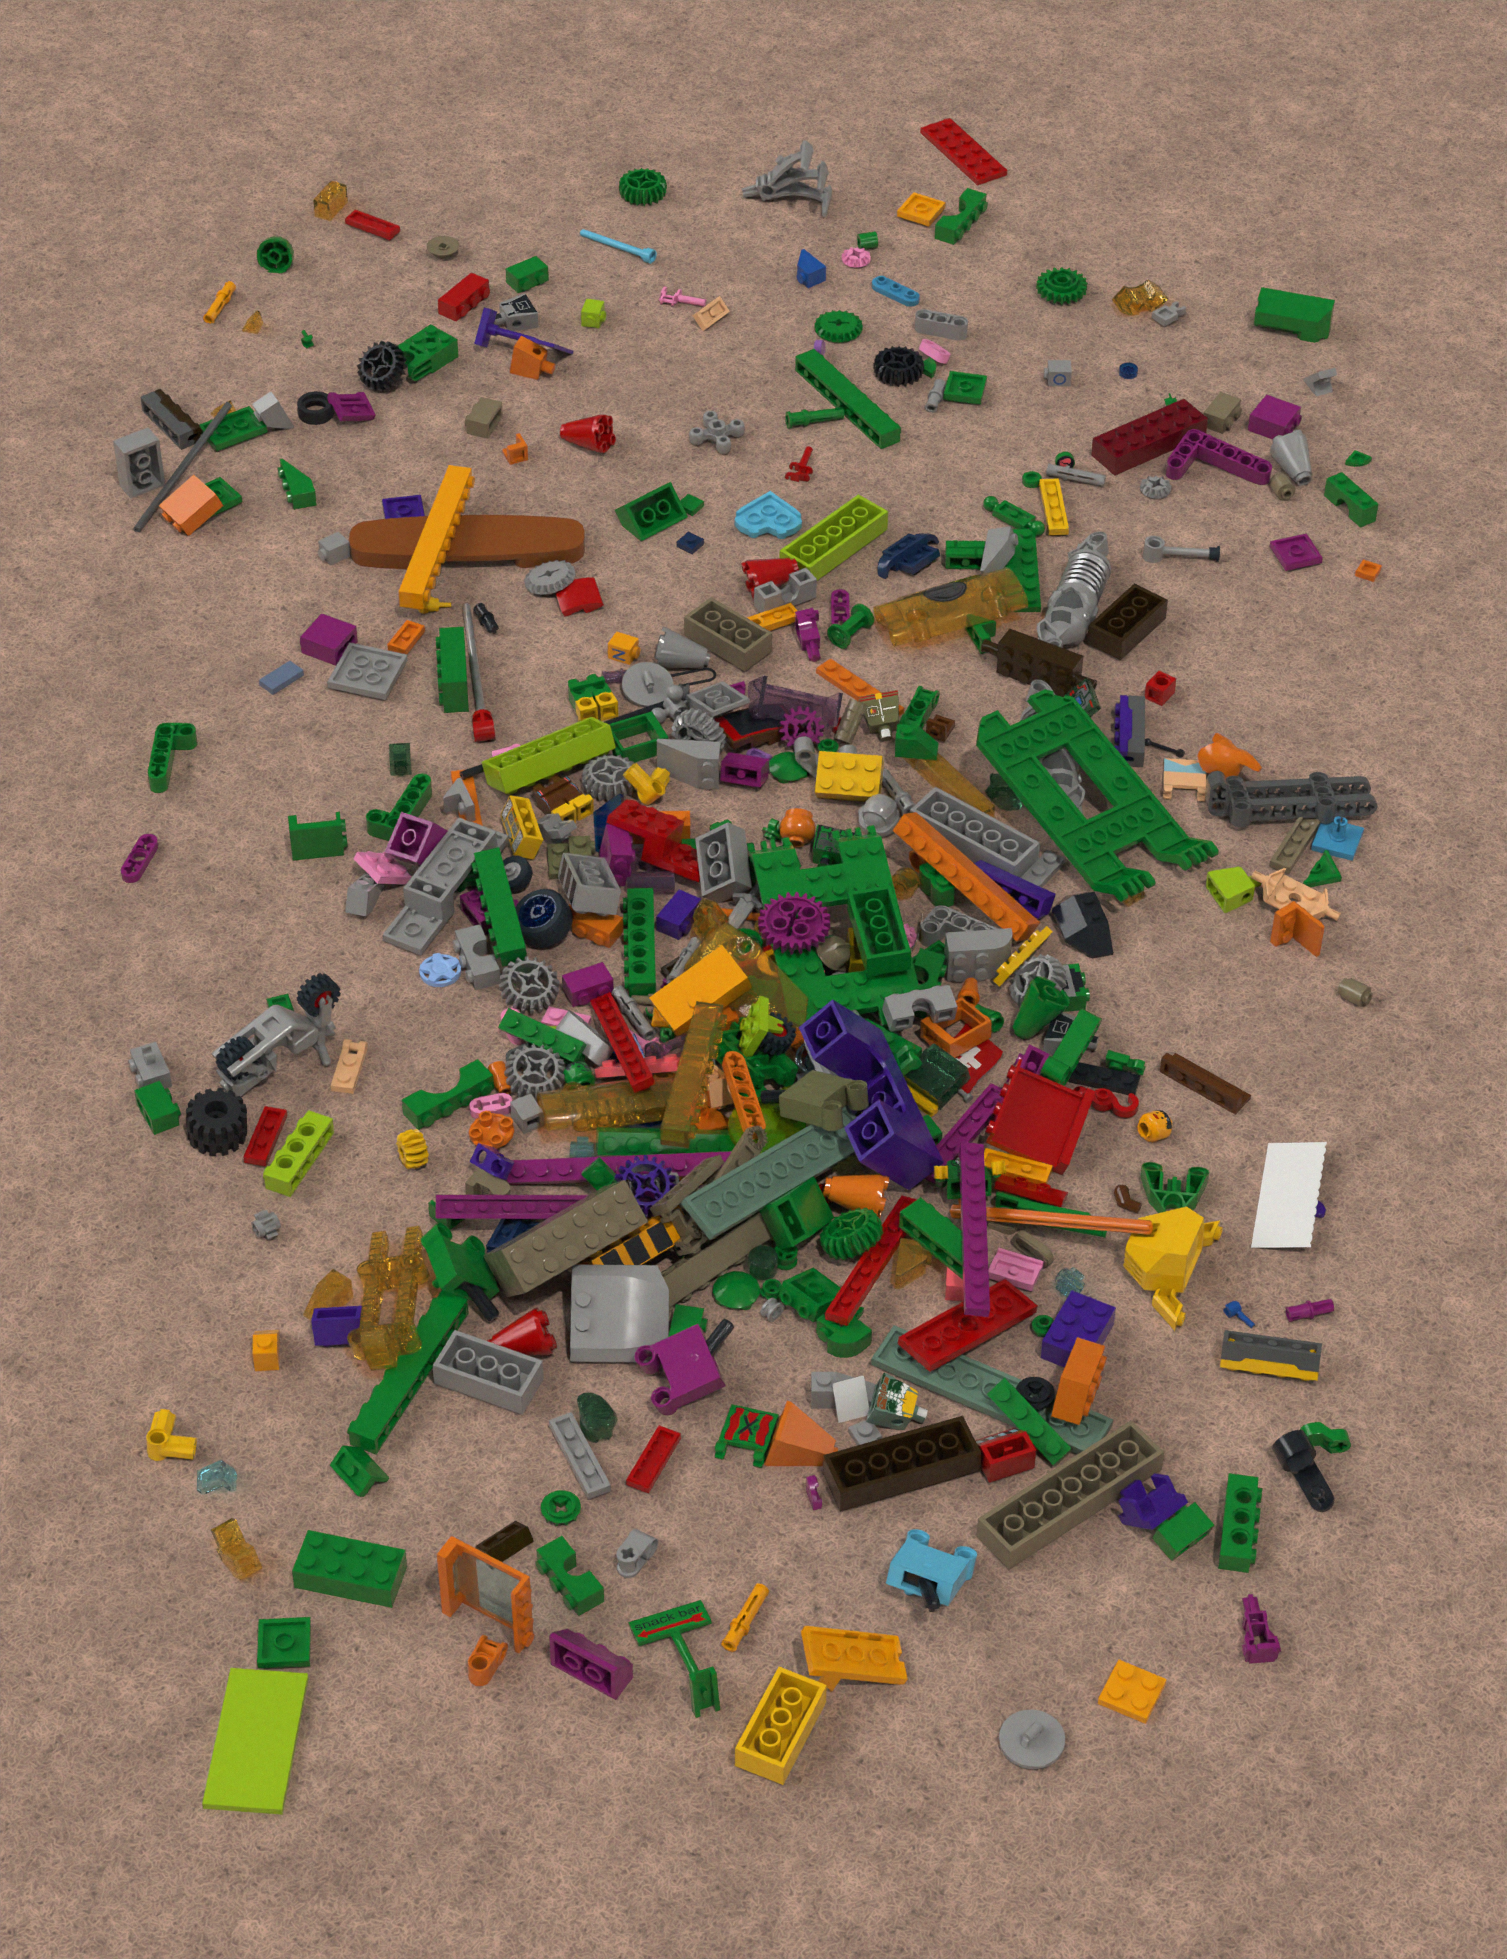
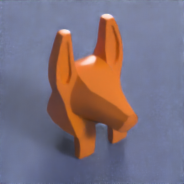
M1215 733L1212 739L1214 743L1201 748L1198 752L1199 764L1202 770L1209 774L1213 771H1221L1227 778L1229 776H1238L1244 766L1260 772L1262 769L1261 765L1250 753L1237 748L1230 739L1219 733Z

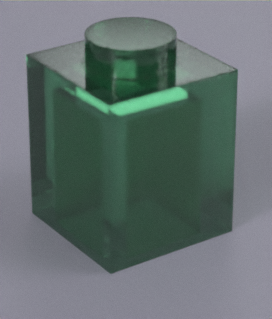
M410 743L389 744L391 776L412 775Z

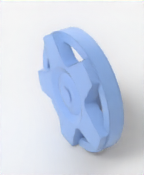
M435 953L420 964L419 973L422 981L427 985L445 987L459 979L461 965L456 957Z

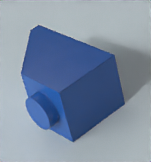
M805 249L801 250L797 265L798 282L807 288H811L826 281V266Z

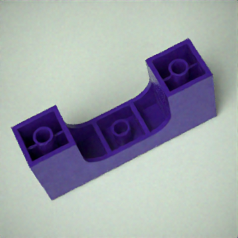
M833 999L799 1027L814 1061L831 1070L839 1077L863 1080L867 1083L869 1106L861 1110V1114L844 1127L860 1163L883 1176L889 1177L890 1180L908 1190L932 1173L934 1166H940L944 1163L880 1028Z

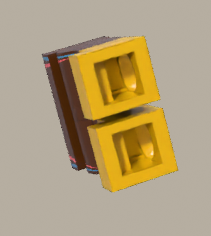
M555 775L549 779L548 787L545 788L542 784H538L532 788L533 796L537 801V808L545 815L559 813L562 821L567 817L568 820H574L576 823V819L580 821L594 813V799L589 794L585 796L574 783H571V779L568 776L562 779ZM581 808H584L585 812L581 813Z

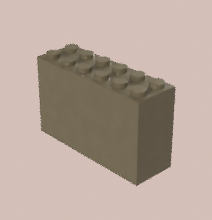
M622 1180L600 1188L483 1256L505 1296L511 1297L530 1291L644 1225L648 1220L627 1182Z

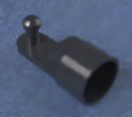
M1294 1430L1282 1435L1274 1442L1272 1450L1283 1470L1293 1473L1314 1510L1318 1512L1330 1510L1334 1505L1335 1498L1314 1461L1316 1450L1307 1434L1303 1430Z

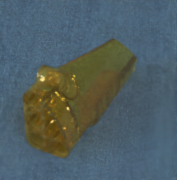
M728 922L718 927L691 955L685 964L684 972L723 945L746 974L752 985L751 989L729 1005L747 1017L751 1005L755 1004L760 996L769 998L768 1014L774 1012L775 1016L779 1013L781 1018L787 1017V1022L793 1023L791 1028L796 1029V1037L790 1047L793 1048L805 1044L799 1027L806 1022L808 997L761 949L758 942ZM751 944V950L745 953V947Z

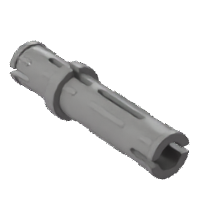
M1051 463L1048 464L1046 472L1047 476L1063 478V481L1073 480L1101 487L1104 486L1106 475L1073 469L1068 465L1063 467Z
M691 938L687 947L682 949L679 960L666 978L667 984L687 971L691 964L696 962L698 953L703 947V944H701L703 941L700 938Z
M623 986L615 987L611 994L619 1003V1009L622 1013L629 1017L643 1039L647 1041L654 1038L656 1031L638 1009L635 999L630 998Z

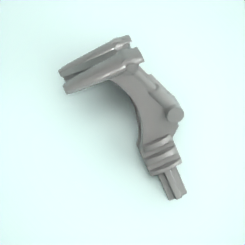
M803 141L800 145L801 151L785 157L779 155L775 160L777 165L772 171L768 172V175L757 176L756 185L742 188L743 197L748 198L760 194L762 201L791 195L810 197L822 202V216L826 217L830 201L832 200L831 185L825 187L827 176L829 175L828 167L824 161H821L817 169H809L814 149L809 142ZM801 161V168H793L794 164ZM809 179L817 180V189L812 188L808 184L802 183L800 181Z

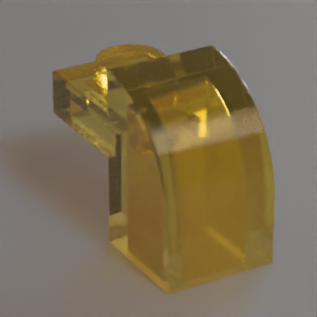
M231 1518L211 1529L218 1546L216 1549L217 1553L234 1577L241 1581L262 1569L254 1546L245 1541L236 1519Z

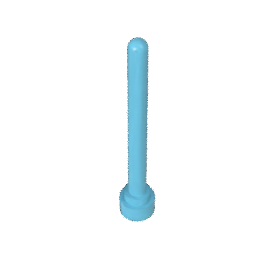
M585 229L580 231V235L638 255L646 263L651 264L656 259L657 252L654 249H640Z

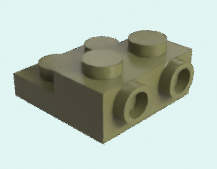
M590 836L569 837V843L547 844L549 880L559 879L558 873L563 853L592 856L591 854H595V841H590Z

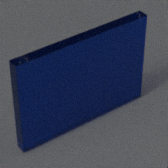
M621 792L593 812L596 852H600L606 825H610L607 823L608 815L624 802V795Z

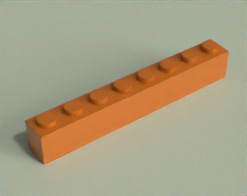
M917 812L903 814L892 830L1002 929L1012 928V938L1015 941L1027 940L1033 934L1040 921Z

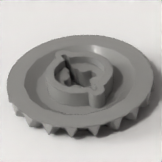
M565 560L542 563V565L535 566V569L529 570V573L526 574L524 579L525 587L534 594L554 593L571 584L576 572L574 566L569 562L566 563Z

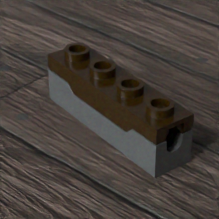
M158 389L155 392L153 391L140 397L142 411L181 450L194 445L198 441L202 433L199 424L195 423L189 414L181 409L179 404H175L168 394Z

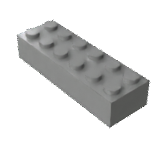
M937 787L932 789L910 809V813L917 812L973 863L983 860L1021 878L1039 859L1040 842Z

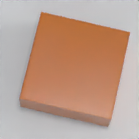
M1363 559L1356 570L1355 576L1374 582L1381 571L1382 565Z

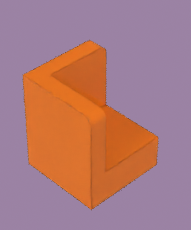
M518 433L516 434V444L508 445L507 448L502 450L510 465L528 460V446L521 434Z

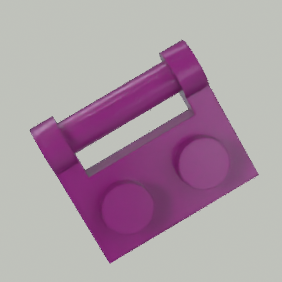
M357 392L356 394L328 393L327 400L329 404L333 405L340 421L374 420L376 414L364 392Z

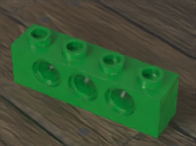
M1228 1474L1218 1569L1249 1573L1250 1564L1255 1565L1257 1549H1252V1543L1257 1544L1259 1529L1254 1528V1523H1259L1261 1508H1256V1502L1261 1503L1263 1488L1258 1487L1259 1477Z

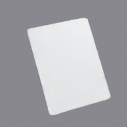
M864 1376L833 1383L839 1423L868 1416L869 1404Z

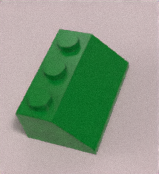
M671 482L615 509L621 525L640 541L688 517Z

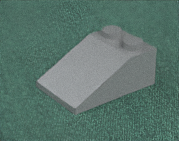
M723 681L686 695L689 710L691 708L695 710L700 709L702 713L707 712L708 716H714V718L730 713L750 703L748 697Z
M657 739V767L666 768L670 772L669 777L693 787L719 789L721 742Z

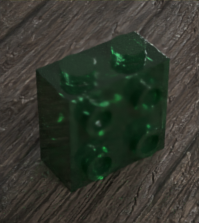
M933 1043L921 1053V1066L908 1072L904 1078L907 1084L938 1105V1109L941 1110L970 1079V1074L967 1066Z

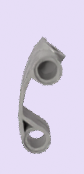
M799 737L794 741L795 759L807 772L816 778L819 755H815L813 742L809 737ZM844 745L839 749V753L858 754L856 747L853 745Z

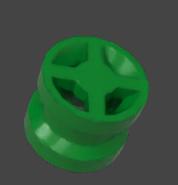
M776 1246L774 1250L775 1266L786 1271L795 1268L798 1261L797 1247L780 1249Z

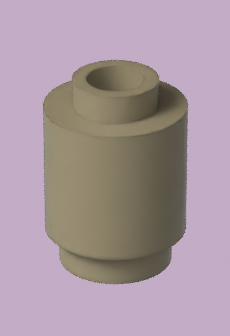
M1282 473L1272 476L1270 486L1280 500L1292 498L1295 494V487L1288 476Z
M1344 978L1338 987V994L1341 995L1342 999L1360 1007L1364 1004H1369L1373 996L1370 986L1352 978Z

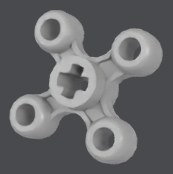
M706 411L703 415V424L707 429L703 430L700 427L692 428L689 432V440L693 445H701L704 440L709 439L710 443L716 444L718 453L726 454L731 449V440L727 436L741 437L745 432V425L740 419H734L730 424L725 425L724 421L718 419L715 411Z

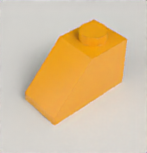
M280 1330L254 1332L252 1354L255 1371L279 1370Z

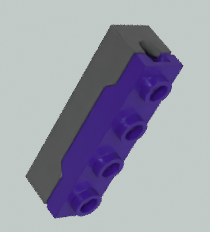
M1120 695V703L1115 704V716H1119L1115 717V730H1118L1115 731L1114 744H1118V746L1115 745V748L1131 767H1143L1145 755V696Z

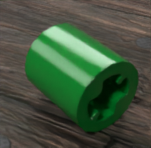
M876 231L857 234L858 248H878Z

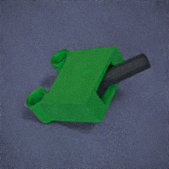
M438 1222L420 1239L427 1251L436 1279L432 1281L433 1287L473 1301L489 1322L496 1319L499 1311L490 1299L499 1292V1288L483 1256L485 1255L484 1244L474 1235L468 1237L461 1245L452 1242L453 1236L450 1229L445 1224Z

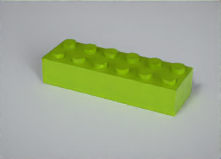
M858 494L779 551V558H790V560L795 558L799 570L807 568L819 580L888 530V511Z
M589 717L482 761V766L489 786L505 794H513L521 787L536 784V781L540 779H549L557 772L571 770L576 764L588 763L593 757L603 756V754L607 755L616 746L610 725Z

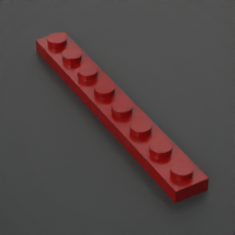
M611 992L590 1000L634 1093L644 1091L656 1084Z
M901 1195L882 1224L883 1234L880 1236L881 1239L876 1242L875 1246L870 1247L869 1251L863 1253L826 1310L825 1320L848 1326L907 1234L899 1227L900 1211L917 1199Z

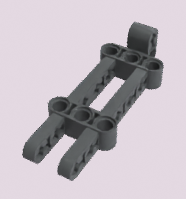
M1213 771L1206 779L1205 799L1210 814L1213 816H1229L1232 825L1240 828L1249 826L1250 821L1298 819V817L1315 818L1320 823L1328 824L1332 823L1337 816L1371 815L1375 813L1378 807L1375 797L1369 794L1371 791L1369 780L1364 776L1328 778L1325 773L1313 772L1307 779L1244 781L1239 776H1229L1226 778L1221 771Z

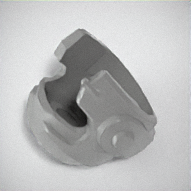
M882 794L873 795L858 810V822L862 831L867 833V826L874 825L876 832L881 837L894 833L892 830L901 819L899 817V810L896 808V802Z

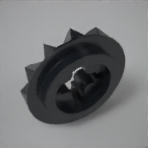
M1028 1377L1021 1380L1016 1387V1390L1031 1406L1039 1411L1043 1407L1049 1408L1051 1402L1054 1401V1387L1044 1378ZM1031 1392L1033 1394L1040 1393L1039 1398L1037 1396L1030 1397Z

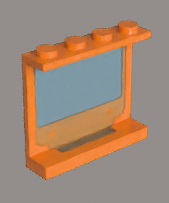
M451 1536L437 1553L442 1613L451 1617L459 1606L464 1603L513 1629L515 1652L519 1654L524 1647L531 1645L535 1636L533 1633L534 1619L532 1618L533 1604L531 1603L532 1589L530 1588V1576Z

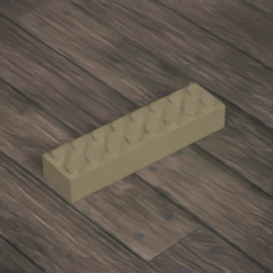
M1130 1420L978 1518L977 1537L1008 1569H1011L1120 1498V1491L1136 1479L1141 1480L1143 1483L1154 1473L1161 1471L1164 1451Z

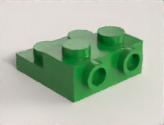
M813 1267L784 1280L778 1297H780L784 1305H789L796 1309L800 1317L815 1322L821 1315H825L826 1310L841 1287Z

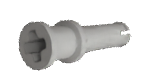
M884 769L882 784L896 802V808L901 810L902 816L903 814L910 813V809L916 803L912 802L911 795L908 792L902 790L890 771Z

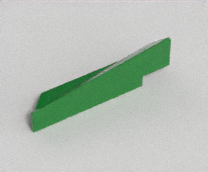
M997 1191L996 1208L1006 1207L1009 1209L1091 1215L1088 1212L1051 1206L1002 1191ZM1046 1226L1104 1238L1107 1231Z

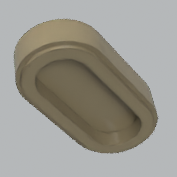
M1021 1230L1013 1236V1243L1016 1249L1023 1255L1044 1261L1043 1268H1047L1053 1263L1054 1257L1049 1248L1028 1232Z

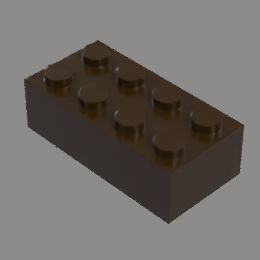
M1134 583L1088 625L1087 644L1121 660L1166 619L1168 599Z

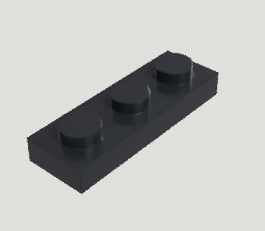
M1079 1062L1068 1082L1097 1089L1105 1088L1111 1092L1129 1095L1130 1093L1136 1095L1141 1075Z

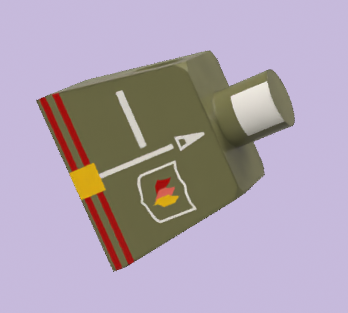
M898 690L860 696L859 702L867 705L864 719L870 733H879L881 741L892 740L891 730H896L897 724H899Z

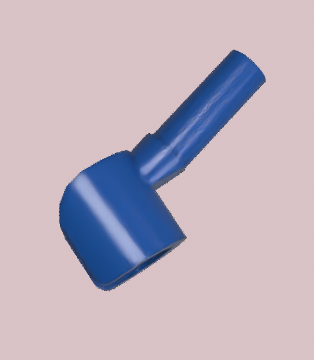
M1232 1301L1225 1304L1226 1308L1223 1311L1228 1318L1236 1315L1250 1328L1255 1326V1323L1244 1315L1239 1302Z

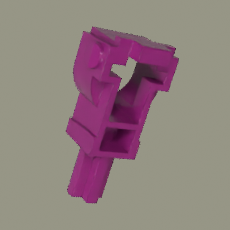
M810 608L795 612V629L802 651H807L809 661L817 662V660L821 659L819 653L820 635L816 621H819V612Z
M1248 1594L1247 1597L1242 1598L1245 1611L1242 1623L1243 1630H1245L1242 1652L1245 1662H1249V1664L1275 1662L1279 1652H1281L1280 1643L1277 1636L1269 1630L1266 1610L1260 1611L1257 1597H1253V1594ZM1254 1636H1263V1639L1268 1643H1258L1256 1646L1254 1644Z

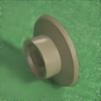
M438 236L432 238L427 243L428 251L439 259L450 258L459 248V242L450 236Z

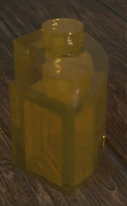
M1147 279L1143 284L1136 287L1123 286L1113 297L1112 301L1121 313L1135 316L1139 315V312L1154 311L1169 298L1160 286Z
M703 898L693 914V920L695 921L693 930L711 953L721 945L725 946L730 940L724 933L729 918L717 902Z

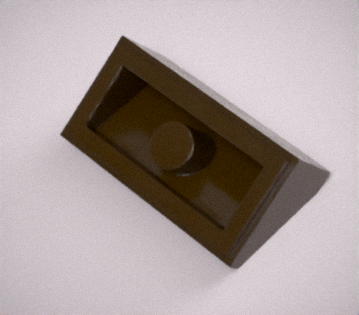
M514 1521L476 1545L475 1548L503 1562L533 1543L534 1540L529 1527Z

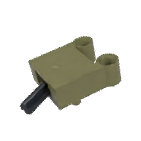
M811 1070L787 1090L761 1091V1102L763 1104H780L781 1117L804 1122L806 1127L811 1124L823 1127L827 1131H836L843 1127L842 1108L848 1105L850 1109L856 1111L866 1109L869 1106L868 1089L865 1081L851 1080Z

